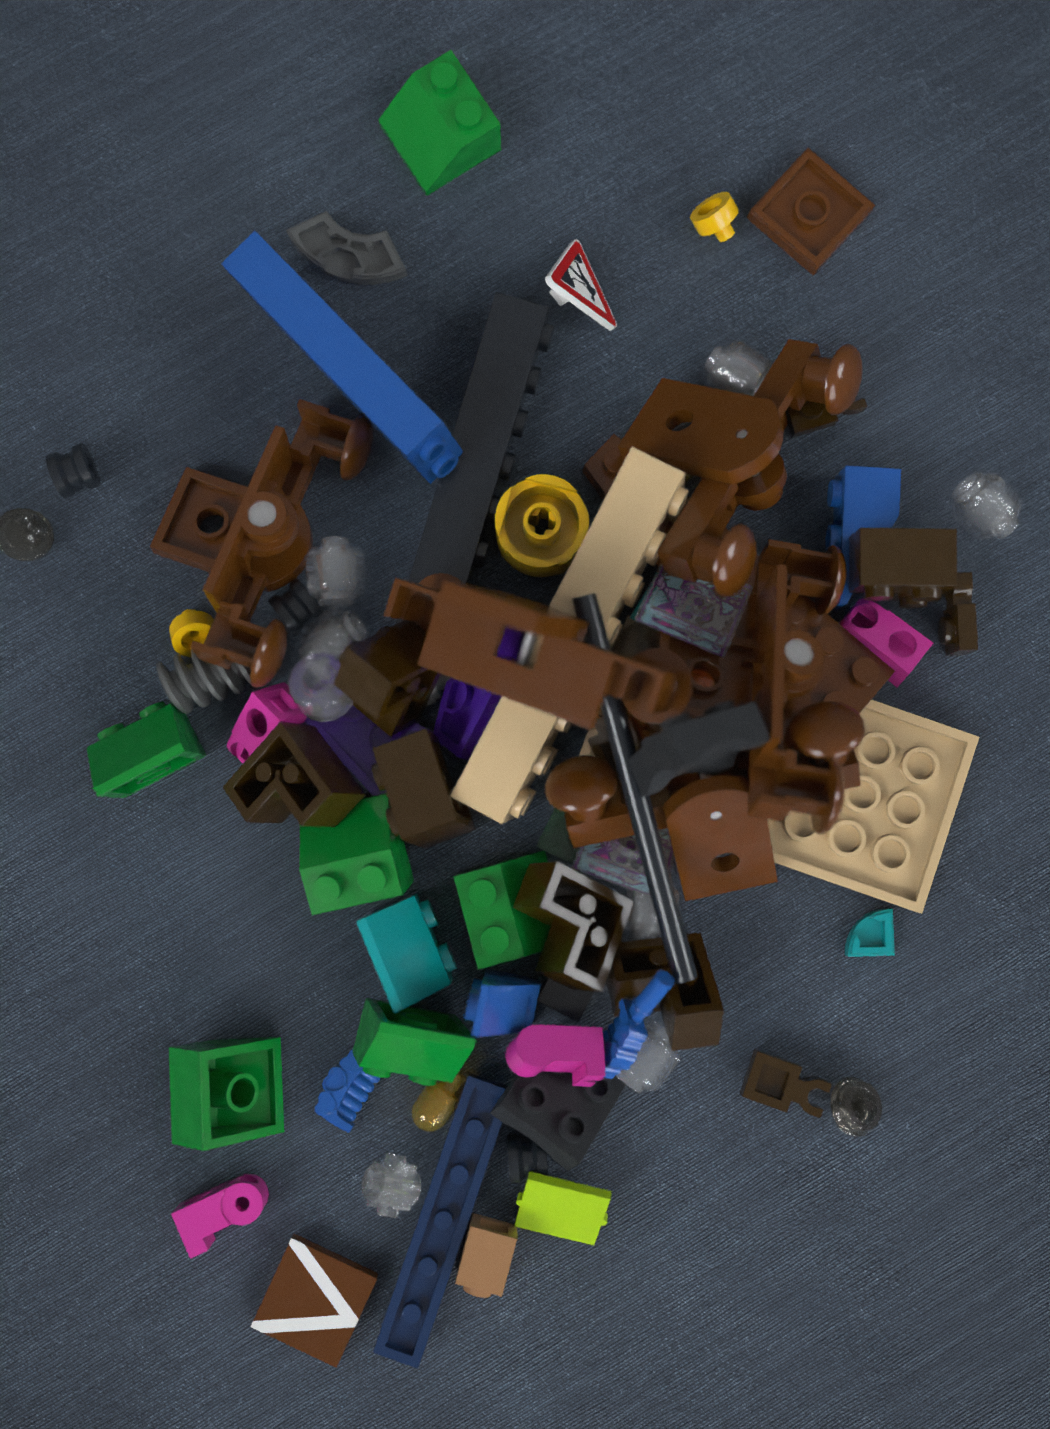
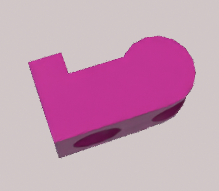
M864 598L857 600L839 623L895 671L888 681L897 688L933 644L932 641L894 613Z
M285 682L253 691L231 731L232 734L228 740L227 749L243 764L279 722L304 723L312 709Z
M528 1026L517 1037L513 1038L507 1046L505 1055L507 1064L518 1076L526 1078L533 1077L541 1071L572 1073L573 1086L591 1087L605 1077L603 1027Z
M249 1173L237 1176L181 1202L175 1208L171 1215L190 1259L209 1250L216 1239L215 1232L231 1224L242 1226L251 1224L259 1217L269 1196L268 1187L262 1178Z

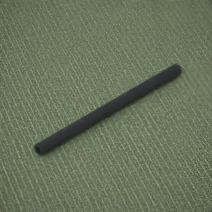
M596 593L573 598L572 602L576 616L589 622L583 641L611 651ZM605 695L601 711L674 983L688 982L697 978V973L650 795L641 796L628 763V759L638 750L627 708L622 699Z

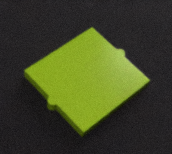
M529 1171L524 1191L517 1194L516 1204L519 1208L514 1226L594 1246L601 1226L607 1225L608 1214L606 1211L611 1200L612 1191Z

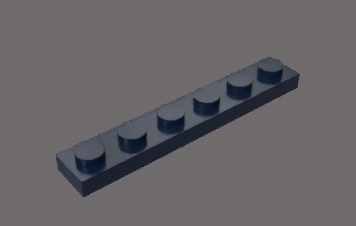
M468 1073L374 1346L373 1353L417 1369L419 1367L502 1124L490 1112L508 1087L506 1085Z

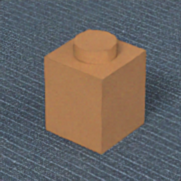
M472 1213L457 1268L455 1284L462 1285L465 1292L476 1297L488 1298L491 1294L502 1297L517 1242V1227L508 1222Z

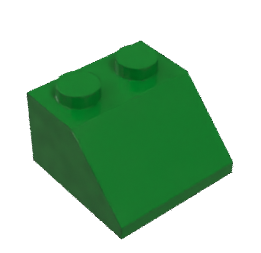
M452 50L412 73L378 119L381 128L426 196L501 150V124Z
M162 701L140 711V720L126 727L123 723L115 724L98 733L99 741L86 747L93 789L97 797L126 798L207 756L186 714L182 713L174 704L170 703L166 706L165 702Z
M387 793L362 798L336 827L300 825L299 871L312 915L401 896L414 882L404 840H401L400 835L395 836L387 821L386 809L391 807Z
M545 850L453 876L478 970L523 958L543 950L551 927L513 908L529 864L548 862Z
M366 998L352 1054L358 1066L363 1067L362 1071L369 1075L388 1078L391 1072L409 1075L408 1079L412 1082L434 1086L437 1080L452 1083L473 1051L476 1039L455 1014L408 1006L394 1013L390 1002Z
M281 1037L207 1040L169 1047L172 1144L206 1151L284 1132Z

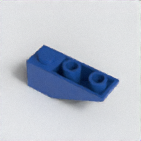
M845 466L835 476V479H831L829 482L827 505L828 507H834L833 525L829 524L826 530L825 549L827 551L831 545L839 547L844 554L847 569L842 596L832 611H836L846 605L853 594L849 593V537L859 528H892L899 516L901 469Z
M486 968L483 980L474 978L469 994L465 1020L474 1021L472 1035L481 1037L516 1034L526 1027L533 1025L541 986L540 979Z

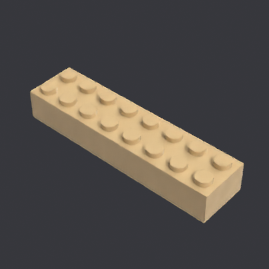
M632 447L549 607L576 616L572 599L596 593L610 648L612 649L623 628V624L618 620L625 605L633 608L645 585L643 582L644 577L641 574L646 564L656 565L659 560L657 550L666 537V534L663 532L668 522L675 523L689 500L687 498L689 490L685 489V473ZM537 636L529 663L535 664L544 636ZM502 697L451 797L501 824L514 819V817L524 816L537 792L530 788L536 775L546 774L557 755L558 750L552 747L559 731L568 733L573 723Z

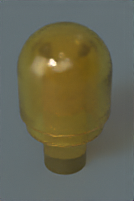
M458 1072L452 1083L440 1081V1083L436 1082L434 1086H425L412 1106V1119L418 1128L423 1131L433 1132L441 1129L457 1108L456 1104L459 1101L454 1094L466 1079L461 1073Z

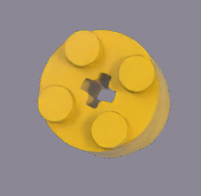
M548 474L533 475L525 478V480L513 487L511 486L502 495L495 513L496 539L502 557L513 568L529 576L549 577L567 571L589 529V513L577 490L566 480ZM540 519L548 520L549 530H546L544 535L535 533L534 526L538 525Z

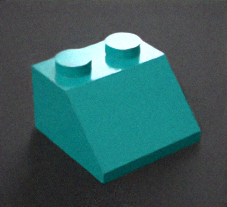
M418 893L356 921L394 1013L407 1008L452 983L453 976L451 971L457 969V965L447 942L439 945L432 929L438 926L439 922L429 899L421 902Z

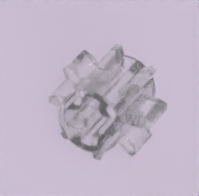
M386 1153L384 1162L374 1160L372 1165L365 1171L362 1179V1193L367 1200L366 1205L377 1208V1215L397 1218L399 1210L410 1211L411 1206L416 1203L421 1192V1179L416 1172L417 1166L406 1163V1156Z

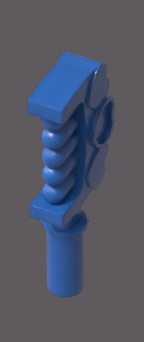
M664 970L658 971L637 997L633 1000L622 998L618 1003L620 1008L619 1016L615 1017L613 1023L609 1024L608 1029L603 1032L604 1078L613 1079L615 1075L620 1074L621 1070H628L635 1063L637 1051H640L643 1042L647 1039V1030L643 1019L653 1013L655 1006L674 985V979L668 972Z
M353 1049L349 1051L346 1057L340 1060V1065H336L329 1070L327 1077L322 1083L324 1091L319 1094V1102L314 1109L316 1114L348 1133L355 1126V1123H353L357 1116L355 1112L362 1110L361 1102L368 1100V1093L374 1090V1083L380 1080V1077L372 1076L362 1071L363 1067L358 1066L352 1054Z

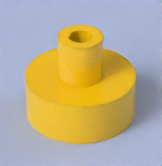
M720 192L701 202L691 213L690 220L700 236H709L715 233L719 242H724L735 233L730 223L736 218L739 209L729 192Z
M187 609L175 617L169 627L174 650L182 656L191 657L190 646L192 641L204 644L213 624V617L206 612L194 609Z

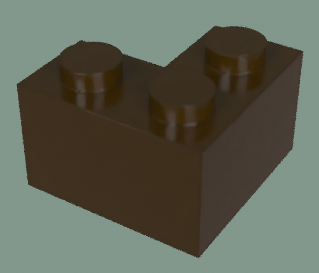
M859 528L849 537V593H864V599L869 601H899L900 608L927 607V601L940 600L942 594L957 587V529Z
M403 620L391 627L384 626L376 634L360 642L358 640L351 642L339 657L341 666L333 683L351 699L350 703L390 737L420 720L441 674L417 665L427 632L415 622Z
M279 722L222 787L246 823H283L292 813L301 826L336 827L365 796V793L315 726Z
M426 728L372 748L377 763L371 765L372 773L378 788L381 791L386 790L391 806L386 809V817L390 829L395 836L400 835L401 840L425 849L476 830L469 806L451 797L457 783L451 779L438 737Z
M558 861L529 864L513 908L551 927L535 972L572 990L603 992L634 901Z
M701 933L686 934L697 978L684 983H674L653 1009V1012L661 1011L671 1051L719 1045L724 1008ZM661 937L619 943L606 980L614 1017L619 1016L620 1008L618 1003L621 999L633 1000L637 997L658 971L664 970L671 975Z

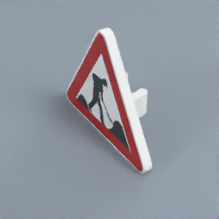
M574 239L569 243L545 277L547 285L551 288L549 293L560 306L569 301L611 331L617 327L615 318L581 243Z

